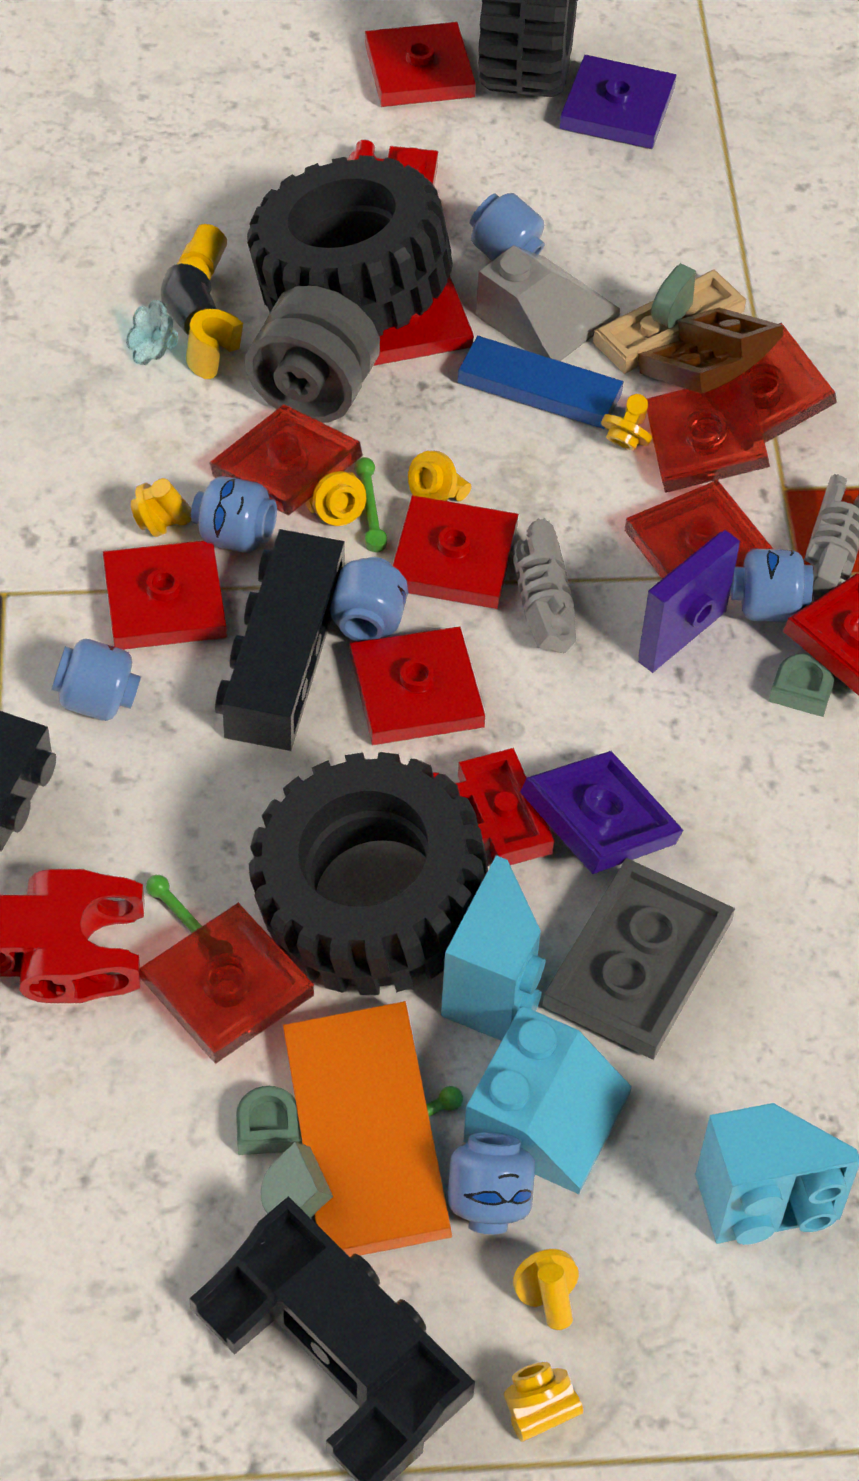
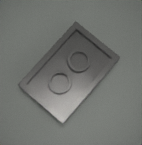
M626 858L545 991L542 1006L654 1060L730 926L735 908Z

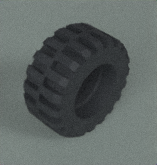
M482 0L478 47V70L480 71L479 80L481 84L489 91L544 97H554L562 93L566 85L570 65L578 0Z
M359 155L357 160H347L346 157L332 159V163L319 166L318 163L305 168L304 173L298 176L292 174L282 180L277 191L271 189L263 197L261 206H257L249 223L247 244L264 305L268 307L269 313L282 293L296 286H318L338 292L357 304L373 321L378 335L382 336L383 330L391 327L399 329L409 324L411 316L414 314L421 316L433 303V298L438 299L452 271V252L441 199L438 196L437 189L418 170L410 165L404 167L398 160L390 158L377 161L374 156Z
M363 752L345 755L346 762L331 766L329 760L311 767L313 771L312 776L304 781L297 776L283 788L285 798L282 802L274 799L269 803L262 814L266 828L259 827L254 831L250 845L254 856L248 863L250 882L255 892L254 897L275 947L284 959L292 960L298 973L308 980H316L321 975L325 988L341 993L347 991L348 985L357 986L360 995H379L380 986L394 985L397 993L413 988L412 979L425 973L429 979H433L444 971L445 952L477 893L489 865L475 811L468 798L460 796L458 785L448 776L438 774L434 778L431 765L418 759H410L408 765L401 763L399 754L378 752L377 759H365ZM372 841L398 842L416 849L426 857L424 866L413 883L397 896L382 903L369 906H347L330 901L316 892L320 878L331 862L346 850Z

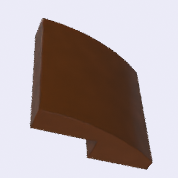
M720 307L678 320L680 340L639 353L640 374L701 394L735 379L760 361L783 337V325Z

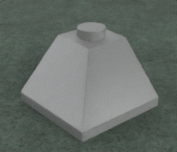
M514 245L478 271L476 316L526 351L558 361L563 360L593 337L594 330L610 323L620 315L619 307L546 257Z

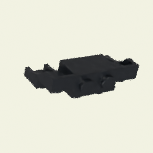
M288 1196L258 1221L250 1235L231 1259L202 1288L189 1298L190 1309L234 1355L275 1320L359 1406V1409L326 1440V1451L355 1481H393L423 1453L424 1442L473 1398L475 1381L425 1332V1322L408 1302L403 1299L395 1302L379 1286L380 1280L378 1275L363 1257L356 1253L349 1257Z

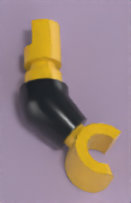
M210 224L198 225L192 240L186 244L179 262L167 270L160 289L162 307L184 332L189 335L186 352L187 365L196 375L204 379H212L217 375L220 359L219 345L226 348L229 352L240 349L244 324L236 316L218 310L210 295L212 291L211 277L227 246L225 234L219 228Z

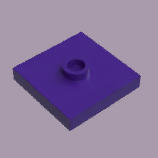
M584 55L561 113L560 129L653 149L675 89L677 74Z
M726 530L719 532L648 590L638 662L650 672H655L727 611L740 540Z
M612 751L527 777L520 791L592 874L623 864L626 858L634 860L676 845L684 831Z

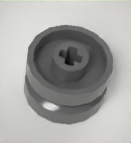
M296 286L281 294L245 354V372L253 388L269 405L282 413L309 423H329L343 417L362 387V382L371 371L380 354V337L373 321L357 304L343 295L318 286Z

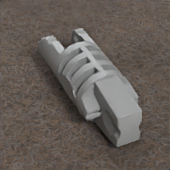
M838 474L830 477L804 558L805 561L813 566L812 596L817 599L834 589L840 578L845 581L850 578L859 550V495L853 504L842 502L847 478Z
M538 518L526 530L528 533L526 536L529 539L525 541L520 539L511 548L525 618L529 623L537 647L544 650H554L558 653H566L576 642L574 603L556 531L550 521H547L545 518Z

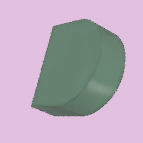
M681 263L673 269L660 286L653 301L651 315L654 321L668 328H673L678 324V320L683 318L693 305L696 270Z
M810 654L789 656L782 661L778 668L769 702L824 717L834 683V674Z
M262 1086L249 1091L240 1100L236 1111L238 1155L285 1152L294 1142L302 1144L296 1101L288 1091L276 1086Z
M294 1142L267 1170L261 1185V1202L267 1214L289 1196L311 1218L333 1197L311 1147Z

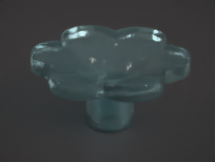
M153 300L148 307L140 306L136 309L133 315V327L128 331L126 338L127 347L133 350L134 362L139 365H147L152 359L159 360L162 358L166 349H173L178 342V332L173 329V319L167 315L165 303L159 300Z

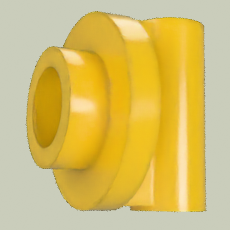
M633 394L628 398L623 418L605 414L601 421L602 426L609 430L606 435L608 440L632 451L636 449L637 444L649 446L652 440V435L639 426L644 423L648 408V401L643 395Z
M424 451L418 454L411 462L408 470L409 488L415 496L443 501L454 498L457 501H462L471 491V484L456 473L452 460L440 451Z
M336 471L323 477L314 489L303 493V499L310 513L315 512L324 522L330 525L344 526L350 524L361 515L366 504V490L363 483L353 472Z
M158 479L152 486L148 483H143L136 487V498L131 500L130 505L133 517L141 530L148 529L153 536L159 537L166 534V526L174 524L186 525L192 520V508L168 479Z
M546 1249L530 1255L518 1266L513 1277V1287L518 1298L524 1304L532 1307L543 1305L546 1322L551 1329L563 1330L572 1324L573 1317L569 1294L576 1286L579 1277L578 1267L570 1254L560 1249Z
M548 1362L531 1364L518 1370L512 1376L513 1384L503 1394L511 1413L513 1429L521 1442L583 1414L581 1401L571 1385L567 1370L561 1368L552 1369Z

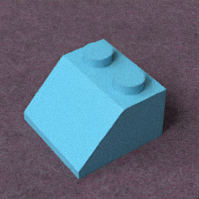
M495 856L445 952L441 1017L500 1041L503 1040L521 1005L534 1011L537 1010L542 992L536 988L546 959L538 956L541 930L508 860L502 857Z
M521 1005L466 1106L463 1142L468 1143V1138L472 1134L484 1132L507 1134L519 1138L521 1141L520 1148L528 1151L535 1160V1175L580 1194L631 1093L632 1086L579 1030Z

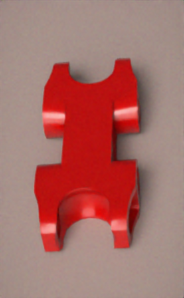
M49 869L36 872L29 878L27 895H0V977H20L19 990L22 995L30 1000L41 1003H84L98 998L124 995L140 989L141 970L139 955L131 953L126 949L97 946L88 939L95 931L104 926L133 923L137 919L143 918L145 907L143 884L125 877L104 875L85 869ZM113 897H115V898H122V899H125V900L116 901V900H110V899H106V898H113ZM109 972H115V973H120V974H113V975H112V974H107V973H109Z

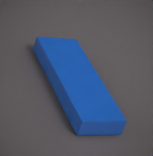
M478 335L458 370V383L602 429H605V427L602 426L601 421L605 414L612 415L622 395L624 381Z

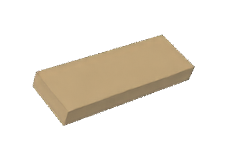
M713 269L695 279L693 305L682 319L719 307L743 313L746 298ZM653 301L594 330L593 344L624 374L639 367V353L680 340L678 324L673 328H668L653 320L651 315Z

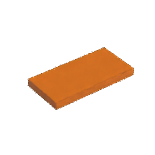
M406 1001L283 1025L303 1145L311 1147L333 1195L315 1213L316 1224L349 1257L354 1253L361 1256L452 1238Z

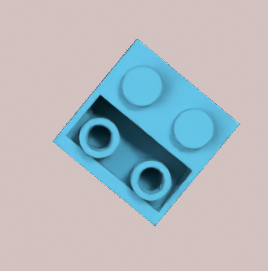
M775 1103L710 1115L695 1176L716 1244L736 1240L739 1244L749 1245L768 1239L774 1232L799 1228L802 1232H815L831 1226L836 1220H840L859 1168V1154L856 1148Z

